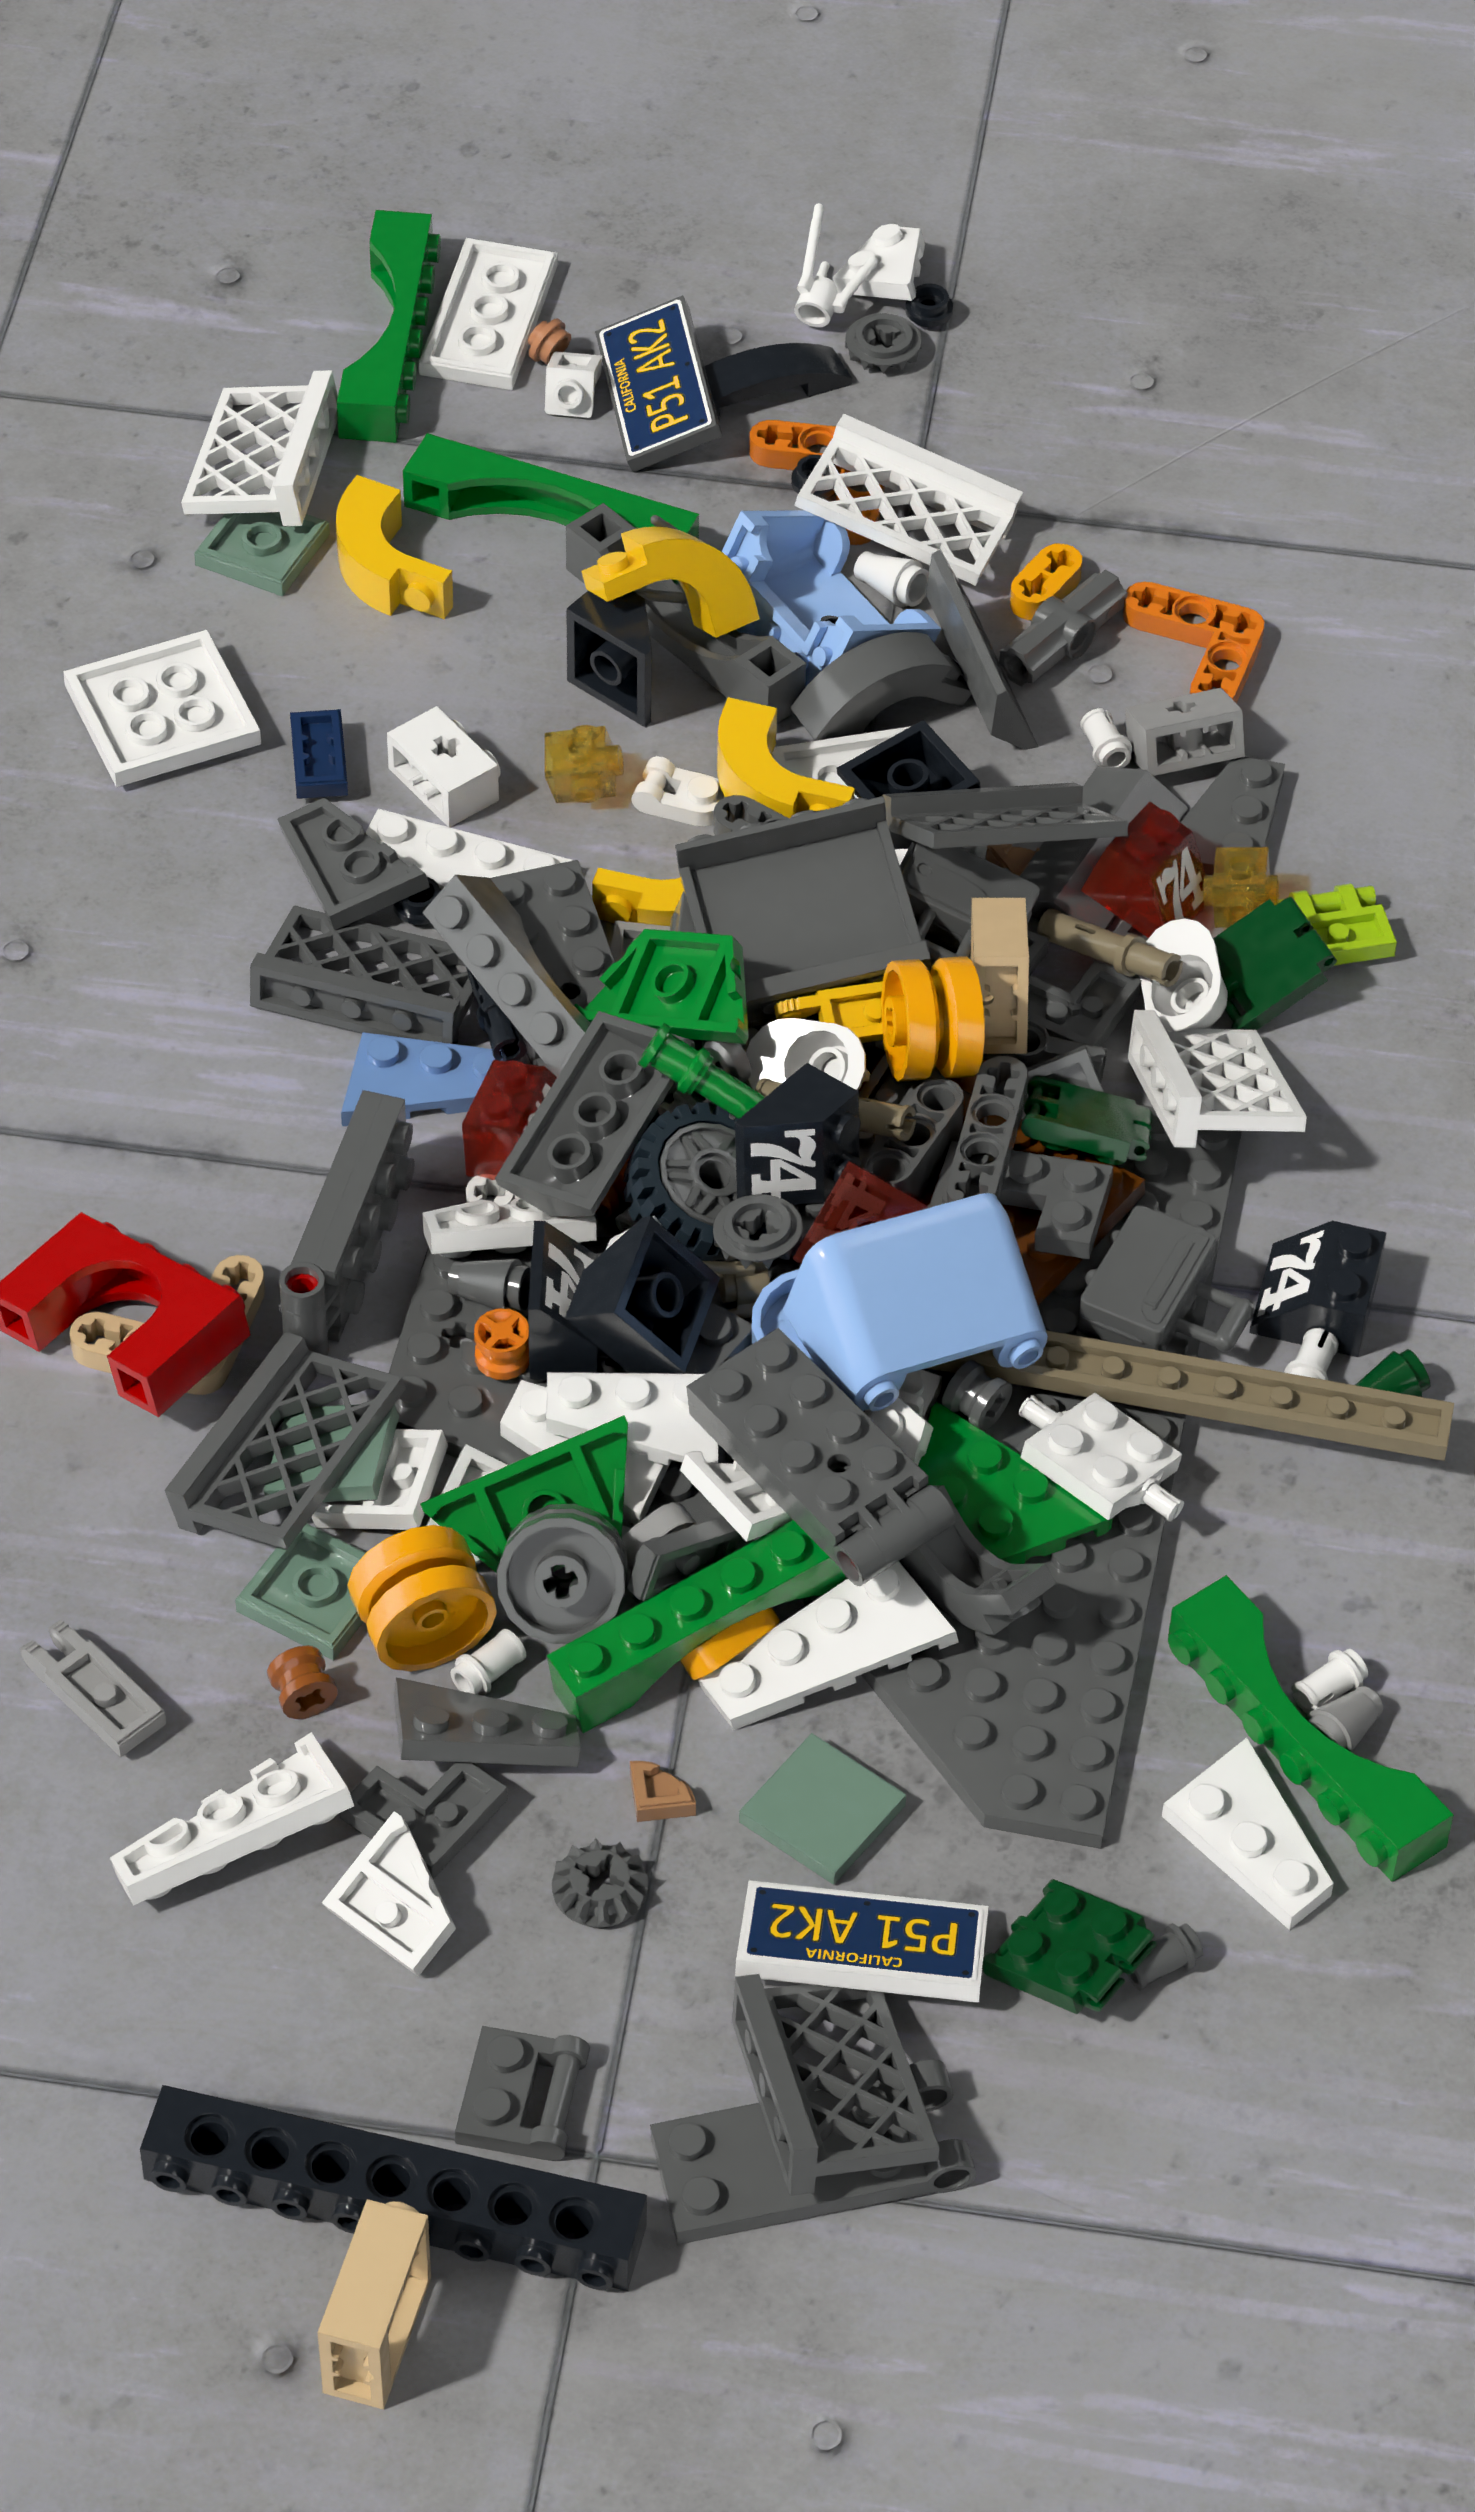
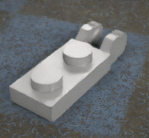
M57 1621L48 1630L54 1645L66 1656L59 1662L38 1645L36 1641L33 1642L31 1640L20 1648L21 1657L27 1664V1667L43 1683H46V1686L120 1758L166 1725V1716L163 1709L91 1640L86 1642L64 1621Z

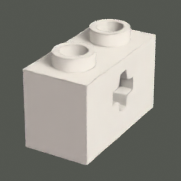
M437 706L387 732L389 770L448 827L456 825L499 801L498 777H500L501 771L496 758L490 751L482 750L468 736L460 722L452 721Z

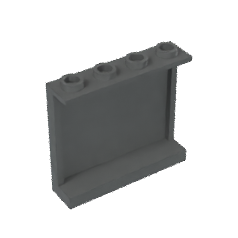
M883 796L873 799L856 798L842 806L817 812L805 810L794 814L791 818L766 824L761 822L749 823L739 830L719 835H698L687 842L675 845L678 871L695 933L732 935L743 947L748 1028L777 1020L774 1005L780 1001L816 995L818 990L883 981L887 964L891 961L919 959L931 971V958L925 940L921 941L886 821V808Z

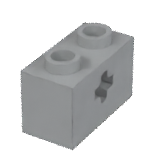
M1222 688L1125 708L1127 738L1132 745L1131 758L1142 770H1147L1153 776L1245 757L1243 710Z

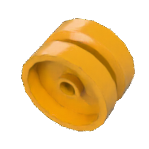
M967 956L940 958L935 961L931 971L919 959L895 960L887 964L883 976L881 994V1021L886 1058L892 1076L897 1081L925 1080L930 1077L935 1066L945 1078L973 1077L978 1074L983 1058L985 1018L980 981L973 961Z
M429 1525L410 1528L386 1538L367 1551L353 1567L347 1584L351 1600L360 1619L366 1623L369 1638L380 1661L391 1669L412 1672L435 1668L458 1658L476 1646L488 1633L497 1614L492 1593L484 1577L477 1572L475 1559L465 1538L449 1527Z

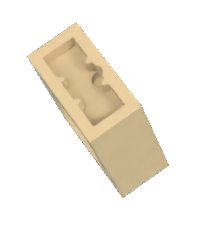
M972 898L971 960L978 973L983 997L985 1018L983 1054H1027L1029 947L1026 899Z
M366 2200L317 2332L324 2394L383 2410L385 2408L431 2280L428 2215L419 2213L410 2205L395 2201L384 2204Z

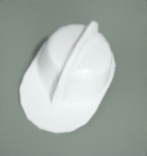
M1186 918L1169 921L1156 929L1146 942L1147 945L1180 955V961H1183L1182 973L1178 981L1171 987L1160 985L1159 982L1140 976L1145 1010H1155L1167 1032L1173 1033L1189 1028L1210 1029V1026L1223 1014L1228 998V992L1221 977L1216 944L1211 932L1198 921Z
M796 1018L777 1019L763 1026L751 1039L746 1052L751 1066V1076L748 1080L754 1090L760 1079L769 1078L772 1081L784 1082L806 1063L856 1090H859L862 1083L869 1081L870 1072L866 1069V1053L861 1040L851 1029L835 1023Z

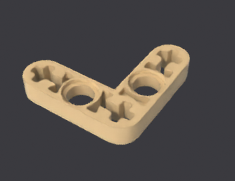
M234 1255L227 1257L217 1265L210 1280L219 1285L226 1284L229 1286L236 1285L240 1279L249 1280L243 1281L239 1285L237 1292L244 1300V1312L250 1329L265 1294L264 1271L262 1265L256 1259L246 1255ZM104 1312L83 1314L73 1322L70 1328L73 1357L79 1364L85 1367L112 1374L107 1355L144 1323ZM97 1336L105 1337V1339L99 1338L95 1344H87V1342H93ZM243 1342L187 1393L206 1395L220 1389L227 1380Z

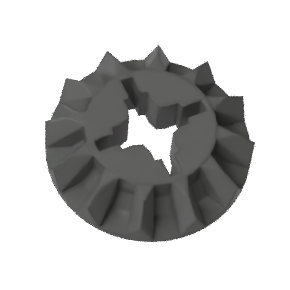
M877 313L864 316L850 325L846 332L845 347L849 350L851 361H861L864 370L874 366L879 367L884 374L888 367H894L897 370L903 371L906 362H916L919 350L922 347V336L919 329L908 319L894 314ZM875 339L878 343L881 342L882 344L875 346Z
M757 1194L738 1198L727 1204L718 1213L713 1224L715 1246L720 1247L726 1261L739 1259L745 1269L753 1262H763L769 1269L774 1259L790 1260L793 1247L802 1245L803 1223L799 1212L786 1200L772 1195ZM763 1222H766L767 1234H762L759 1240H750L749 1235L755 1234L758 1228L762 1227Z
M596 1838L587 1847L579 1849L572 1845L568 1856L562 1861H556L552 1878V1894L558 1908L571 1920L589 1927H610L630 1919L644 1904L648 1891V1875L642 1867L640 1856H632L626 1852L621 1842L613 1847L602 1845ZM606 1869H609L611 1885L602 1884L590 1897L589 1877L597 1878L601 1871L605 1872Z

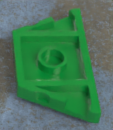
M644 929L629 945L625 955L619 961L613 963L599 978L605 987L585 1009L581 1008L578 1004L574 1005L590 1023L598 1011L655 1029H659L664 1022L671 1027V1034L687 1039L746 1044L749 1035L743 947L732 935Z
M936 1402L932 1407L928 1423L933 1427L926 1454L921 1457L918 1466L928 1475V1485H944L968 1529L997 1558L1011 1564H1025L1033 1556H1047L1065 1549L1066 1540L1090 1531H1093L1098 1537L1106 1534L1112 1528L1113 1518L1107 1520L1020 1458L1021 1455L940 1403Z
M623 1415L422 1502L420 1506L423 1512L438 1525L453 1528L462 1535L470 1551L495 1573H497L503 1551L512 1530L528 1514L550 1504H577L599 1512L617 1529L622 1539L628 1437L626 1417ZM555 1565L553 1572L565 1568V1565Z

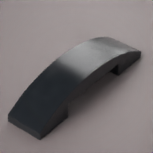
M785 343L762 346L727 356L705 366L719 422L721 407L799 385L807 397L852 385V377L832 347L819 344Z

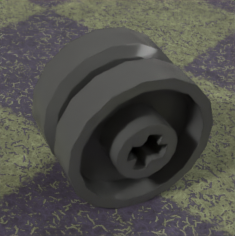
M550 1504L528 1514L510 1533L497 1569L498 1597L508 1618L528 1636L550 1644L570 1643L610 1621L618 1611L628 1579L627 1550L617 1529L599 1512L577 1504ZM555 1565H565L566 1573L574 1571L575 1574L569 1579H560L554 1574L553 1570Z

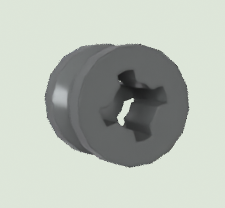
M970 1360L963 1364L951 1378L944 1392L942 1405L955 1414L962 1413L969 1418V1423L984 1432L991 1428L1003 1414L1012 1395V1385L1003 1378L997 1377L992 1379L986 1375L984 1366L974 1360Z

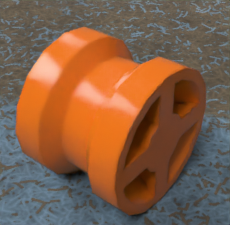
M504 1308L490 1310L480 1316L474 1327V1341L476 1343L475 1363L478 1369L485 1376L495 1380H509L524 1373L529 1366V1324L527 1319L517 1311Z

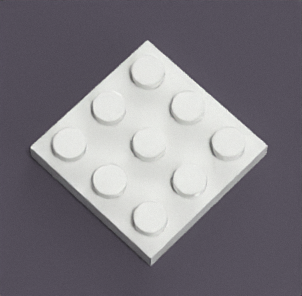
M207 630L63 671L65 687L116 787L261 745L260 729Z

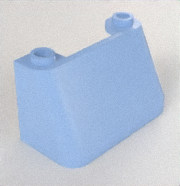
M805 510L741 511L722 552L740 568L751 587L760 619L736 630L754 636H773L806 662V686L838 657L872 639L894 633L917 632L927 634L935 643L941 628L927 613L921 609H906L898 615L893 624H889L841 573L850 550V540L844 527ZM827 615L838 617L835 624L831 621L820 620L823 616Z
M992 1193L974 1195L825 1237L817 1242L805 1255L783 1309L814 1363L862 1411L867 1409L879 1411L890 1406L898 1398L899 1389L903 1385L908 1373L993 1349V1355L1000 1366L1006 1368L1014 1367L1016 1369L1026 1368L1042 1356L1048 1338L1009 1216L996 1195Z

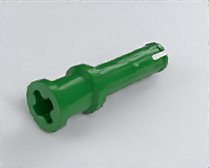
M664 1022L651 1039L637 1063L644 1069L651 1066L678 1083L677 1090L683 1094L686 1092L691 1094L695 1091L738 1119L765 1098L759 1092L713 1064L714 1057L710 1055V1051L705 1048L698 1051L671 1034V1027Z

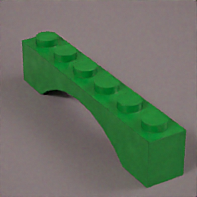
M375 210L369 240L371 278L384 291L393 307V314L388 327L378 342L360 359L343 369L337 398L339 439L396 443L400 423L408 424L410 394H406V390H415L417 365L412 359L421 358L423 331L418 329V327L427 326L429 299L424 296L425 294H433L435 267L430 264L431 262H439L441 236L440 234H433L432 214Z
M429 433L425 435L403 469L404 507L447 520L472 515L509 514L531 516L566 526L604 503L636 529L656 527L650 520L653 515H657L678 530L699 539L698 513ZM671 579L676 585L679 584L677 580Z
M792 1520L546 1655L553 1690L568 1713L576 1715L577 1726L582 1733H585L634 1706L651 1685L675 1663L700 1644L729 1626L757 1612L788 1601L824 1595L848 1578L840 1567Z
M1227 1575L1172 1607L1168 1644L1177 1660L1184 1665L1189 1664L1205 1681L1211 1696L1218 1703L1226 1704L1239 1717L1248 1736L1255 1743L1264 1744L1279 1760L1280 1766L1287 1778L1296 1785L1301 1784L1317 1801L1318 1807L1325 1819L1332 1825H1339L1349 1835L1366 1863L1372 1867H1378L1393 1882L1447 1847L1454 1814L1415 1773L1385 1767L1353 1754L1323 1735L1300 1714L1283 1692L1270 1666L1264 1641L1263 1613Z

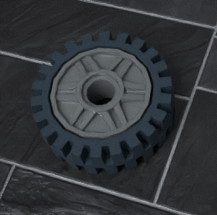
M697 1102L691 1111L688 1104L680 1105L672 1113L666 1111L654 1123L652 1122L639 1139L624 1171L623 1182L627 1183L623 1190L625 1202H633L628 1211L633 1222L640 1220L642 1217L655 1216L668 1232L701 1261H726L720 1247H716L714 1244L713 1224L718 1213L727 1204L737 1199L735 1122L738 1118L730 1119L729 1113L719 1106L711 1114L709 1103ZM763 1222L762 1227L758 1228L755 1234L749 1235L750 1240H759L762 1234H767L766 1222Z

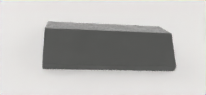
M940 549L932 553L926 596L990 735L1025 750L1039 747L972 603L942 550Z
M1096 767L1083 785L1082 804L1128 820V836L1043 842L1039 847V851L1034 854L1028 866L1020 875V877L1036 884L1040 888V894L1031 911V918L1040 921L1044 912L1053 908L1068 916L1092 923L1106 930L1109 929L1155 862L1156 852L1188 813V807L1147 770Z
M598 1011L495 1177L497 1185L549 1216H593L675 1082L651 1066L644 1069L637 1064L658 1029ZM674 1035L695 1048L693 1040Z

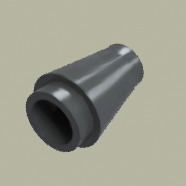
M519 1259L455 1261L451 1265L448 1274V1291L450 1294L459 1295L462 1298L493 1309L504 1308L514 1311H525L529 1305L531 1267L523 1266Z

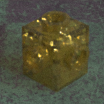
M580 725L572 730L545 733V779L556 803L572 801L591 803L600 798L616 796V776L624 774V759L621 746L619 744L613 745L605 726Z
M1216 847L1214 874L1204 875L1203 883L1204 907H1213L1215 928L1230 927L1268 899H1271L1274 905L1279 903V876L1270 875L1268 847Z

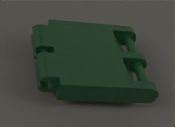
M1292 897L1285 898L1277 905H1274L1271 899H1268L1213 938L1216 944L1221 977L1228 992L1225 1011L1233 1021L1231 1029H1260L1328 980L1323 973L1337 962L1333 953ZM1235 997L1238 1000L1242 1008L1245 1010L1246 1014L1241 1016L1235 1005L1232 1003V998Z
M1034 1076L1028 1081L1027 1094L1029 1097L1026 1099L1024 1106L1026 1116L1023 1118L1021 1130L1025 1136L1039 1140L1043 1146L1052 1150L1068 1151L1072 1148L1091 1153L1097 1160L1111 1165L1123 1164L1127 1158L1136 1161L1146 1160L1147 1150L1150 1148V1130L1153 1115L1150 1109L1135 1105V1100L1042 1076Z
M1051 1879L1042 1890L1044 1897L1026 1917L1018 1916L1011 1924L1012 1934L995 1953L987 1952L983 1956L982 1971L993 1979L1074 2014H1078L1084 2006L1099 2012L1125 1983V1979L1119 1978L1122 1973L1132 1974L1156 1947L1157 1943L1151 1941L1155 1935L1146 1928L1142 1915L1058 1880Z

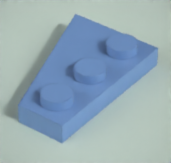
M362 1032L341 1111L342 1126H348L363 1090L405 1099L406 1119H411V1111L440 1108L446 1114L511 1107L521 1068V1059L515 1063L504 1064L503 1058L500 1062L496 1061L493 1057L492 1049Z

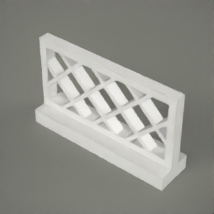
M332 370L313 371L309 385L223 388L181 502L184 515L280 512L283 526H302L338 421V394ZM300 403L285 412L280 409L286 404ZM233 405H252L238 413L232 410ZM265 415L271 417V419L256 427L251 424ZM285 428L290 431L275 440L269 437ZM238 429L243 432L229 441L223 439V437ZM256 443L262 446L247 455L241 452ZM274 457L280 460L265 469L259 466ZM227 458L233 461L218 470L212 467ZM245 472L252 475L236 484L230 481ZM264 486L270 489L269 494L248 495ZM217 487L223 490L214 496H201Z
M843 414L836 425L832 440L800 490L795 506L930 565L932 553L941 549L956 577L976 586L1002 538L1005 539L1011 529L1023 492ZM835 465L851 472L839 474ZM865 484L871 496L853 498L847 487ZM880 485L890 488L896 492L884 494ZM834 489L839 500L829 502L813 495L815 491ZM910 504L916 516L898 518L892 507ZM924 504L942 512L929 513ZM879 509L884 520L874 522L863 517L861 511ZM955 524L961 536L943 538L937 526ZM970 524L987 532L974 533ZM924 529L930 540L920 542L909 537L906 531ZM969 548L976 562L972 565L954 557L951 551Z
M1134 1010L1128 1060L1174 1147L1196 1148L1198 1130L1305 1132L1307 1116L1257 1030L1189 1028L1171 1033L1165 1030L1155 1010Z

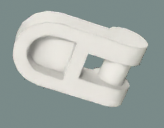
M656 756L650 758L643 771L645 781L640 782L636 786L631 798L634 807L640 812L694 826L705 827L714 825V807L718 801L724 798L719 780L709 775L676 768L670 760L664 757ZM664 791H668V792H672V793H676V794L674 795V794L666 793V792H664Z

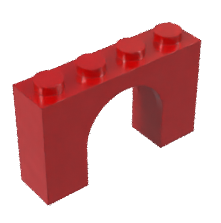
M83 1212L75 1216L0 1281V1331L38 1352L43 1350L78 1317L95 1307L121 1300H138L155 1305L157 1308L152 1316L109 1353L107 1359L118 1396L157 1417H160L251 1335L244 1312V1300L234 1288L226 1284L219 1285L200 1275L191 1265L186 1263L180 1264L160 1254L151 1244L146 1242L141 1244L122 1234L111 1223H102Z

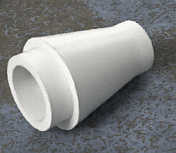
M865 551L858 557L854 566L856 579L867 583L898 607H905L907 605L911 607L917 606L926 596L929 572L922 567L918 560L877 555Z

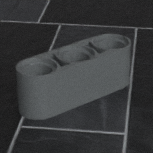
M934 1078L922 1082L905 1103V1105L913 1106L916 1111L914 1117L905 1116L906 1119L916 1120L915 1129L910 1139L901 1141L897 1138L882 1135L866 1157L864 1162V1180L866 1181L864 1191L884 1200L878 1212L871 1215L872 1218L883 1221L911 1213L941 1171L951 1140L959 1142L964 1124V1096L961 1087L952 1080Z

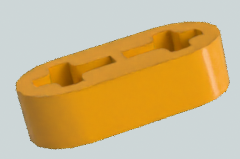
M1060 543L1043 548L1011 583L1010 608L1012 612L1019 618L1032 620L1039 606L1047 598L1056 596L1062 600L1071 593L1081 581L1082 555L1079 550L1073 546Z
M772 1607L757 1612L703 1642L680 1661L692 1680L702 1678L726 1664L772 1630L779 1623L780 1619Z

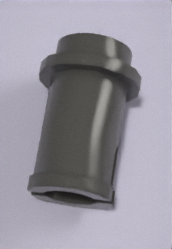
M1173 1923L1165 1928L1166 1934L1153 1940L1157 1943L1156 1947L1132 1974H1127L1132 1984L1141 1991L1150 1983L1182 1966L1188 1970L1196 1966V1959L1203 1956V1948L1196 1933L1187 1923L1179 1927Z

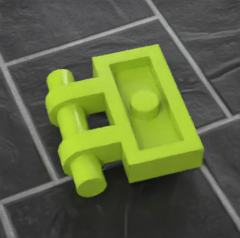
M1349 883L1336 885L1331 892L1309 895L1308 891L1302 890L1289 893L1288 897H1292L1337 959L1335 965L1395 956L1397 941L1383 905H1376V894L1372 885L1354 888L1353 884ZM1284 899L1271 900V901L1273 902L1274 905H1277L1278 903H1280V902H1281L1282 900H1284Z

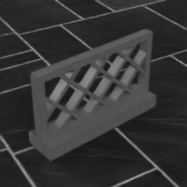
M1074 782L883 794L886 821L895 849H908L911 842L916 844L918 842L933 849L1128 836V820L1082 804L1083 786Z
M298 906L292 907L265 954L257 953L250 965L251 1007L358 1033L365 1032L458 1044L459 1027L475 996L467 972L452 976L446 968L456 964L465 966L447 942L357 920L334 930L325 913ZM301 926L321 931L323 934L301 939L297 934V930ZM360 940L371 943L372 946L351 951L346 943ZM333 947L338 956L318 961L312 953ZM410 952L421 955L422 958L401 963L396 955ZM300 957L303 963L292 961L289 959ZM381 959L388 965V968L370 973L363 967L364 964ZM350 969L353 975L342 973L339 971ZM433 971L438 980L418 985L413 977ZM400 981L404 987L392 985L389 983ZM450 993L454 999L442 997L439 995Z
M285 1332L166 1487L165 1493L179 1529L198 1534L204 1525H208L287 1550L406 1389L403 1378L309 1351L304 1337ZM317 1373L336 1378L337 1383L305 1393L317 1377ZM370 1388L380 1391L375 1399L351 1407L348 1396ZM341 1398L343 1399L344 1410L313 1420L311 1408ZM304 1411L307 1422L275 1433L285 1417ZM351 1425L352 1430L345 1439L325 1446L321 1445L319 1435ZM313 1438L316 1449L283 1459L280 1448ZM274 1451L277 1462L245 1473L257 1456ZM318 1465L322 1466L321 1472L314 1480L292 1487L289 1475ZM283 1478L286 1489L253 1500L250 1488ZM244 1491L246 1503L225 1510L218 1508L225 1497ZM289 1505L292 1507V1511L280 1527L261 1522L259 1516Z
M759 1974L735 1977L732 2023L790 2196L814 2193L816 2177L938 2161L939 2145L883 1992L811 1984L764 1989ZM866 1998L870 2008L862 2017H859L837 2005L841 2001ZM799 2007L811 2014L800 2025L779 2015L777 2009ZM826 2020L848 2030V2032L837 2042L815 2032V2030ZM861 2038H865L884 2047L885 2051L875 2060L852 2048ZM802 2045L826 2056L816 2068L793 2057L794 2053ZM839 2063H842L864 2075L853 2086L830 2075V2073ZM877 2080L901 2092L892 2104L867 2092ZM819 2088L842 2100L832 2111H829L808 2101V2098ZM854 2106L880 2117L870 2130L845 2118ZM894 2124L915 2134L918 2141L896 2143L883 2135ZM834 2132L857 2143V2145L851 2150L826 2153L823 2142Z

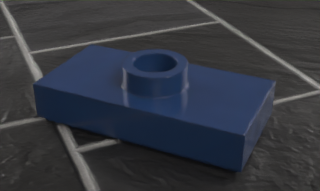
M341 709L290 712L297 799L348 796Z

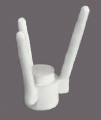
M820 203L814 207L802 277L797 286L800 295L794 307V313L797 318L813 327L828 325L834 312L843 313L848 300L877 264V258L871 256L841 293L837 292V285L827 278L830 267L827 261L821 263L816 277H813L824 210L823 205Z

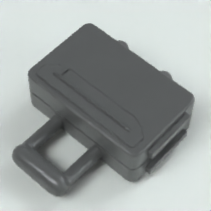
M911 842L900 864L921 941L925 940L928 947L931 966L940 958L971 957L972 898H1025L1028 923L1032 915V908L1040 894V888L1036 884L1012 873L1008 868H1001L964 850L963 847L933 849L918 842L917 844ZM928 936L957 950L956 954L926 940L925 937Z
M1141 1205L1136 1206L1121 1230H1115L1110 1234L1109 1242L1111 1247L1108 1249L1098 1269H1092L1086 1274L1087 1287L1080 1299L1079 1330L1103 1341L1159 1351L1166 1350L1177 1331L1214 1346L1222 1352L1230 1351L1234 1348L1250 1320L1254 1307L1248 1299L1236 1297L1204 1284L1213 1268L1216 1245L1215 1235L1205 1231L1202 1227L1159 1210H1152ZM1196 1296L1230 1309L1217 1333L1184 1320Z

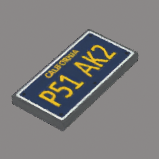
M683 295L595 331L626 460L632 472L723 436L692 316Z

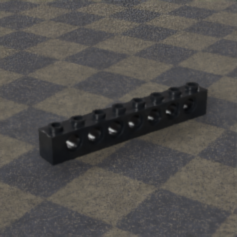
M162 2085L140 2147L144 2180L150 2181L166 2191L182 2192L190 2190L211 2195L219 2202L231 2206H242L245 2203L272 2209L275 2213L287 2219L301 2220L307 2217L333 2223L337 2228L353 2234L367 2199L384 2204L392 2201L410 2205L421 2214L428 2215L430 2246L455 2251L460 2257L470 2261L483 2262L490 2259L516 2265L521 2271L535 2276H545L551 2273L577 2279L584 2286L596 2290H606L612 2287L628 2291L647 2226V2195L166 2085ZM207 2148L223 2149V2151L215 2155L200 2154L201 2151ZM269 2161L283 2163V2165L275 2169L259 2167ZM328 2175L343 2177L342 2180L335 2183L320 2181L321 2178ZM387 2189H400L404 2191V2193L395 2197H386L380 2194ZM451 2202L465 2205V2207L456 2211H447L440 2208L444 2204ZM510 2216H518L526 2220L517 2225H508L501 2222V2220ZM570 2230H579L587 2235L579 2239H569L562 2234Z

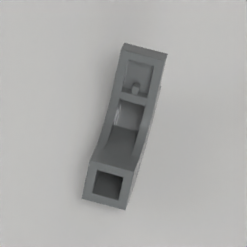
M902 632L872 639L838 657L806 686L790 708L812 738L817 741L861 734L876 715L890 705L906 698L929 697L962 707L972 693L967 682L961 676L962 672L958 663L948 655L941 653L927 634Z
M932 1485L950 1503L955 1515V1524L899 1562L923 1592L949 1616L977 1632L995 1635L1017 1618L1037 1608L1041 1603L1038 1596L1054 1586L1056 1582L1045 1563L1011 1564L989 1552L968 1529L944 1485Z

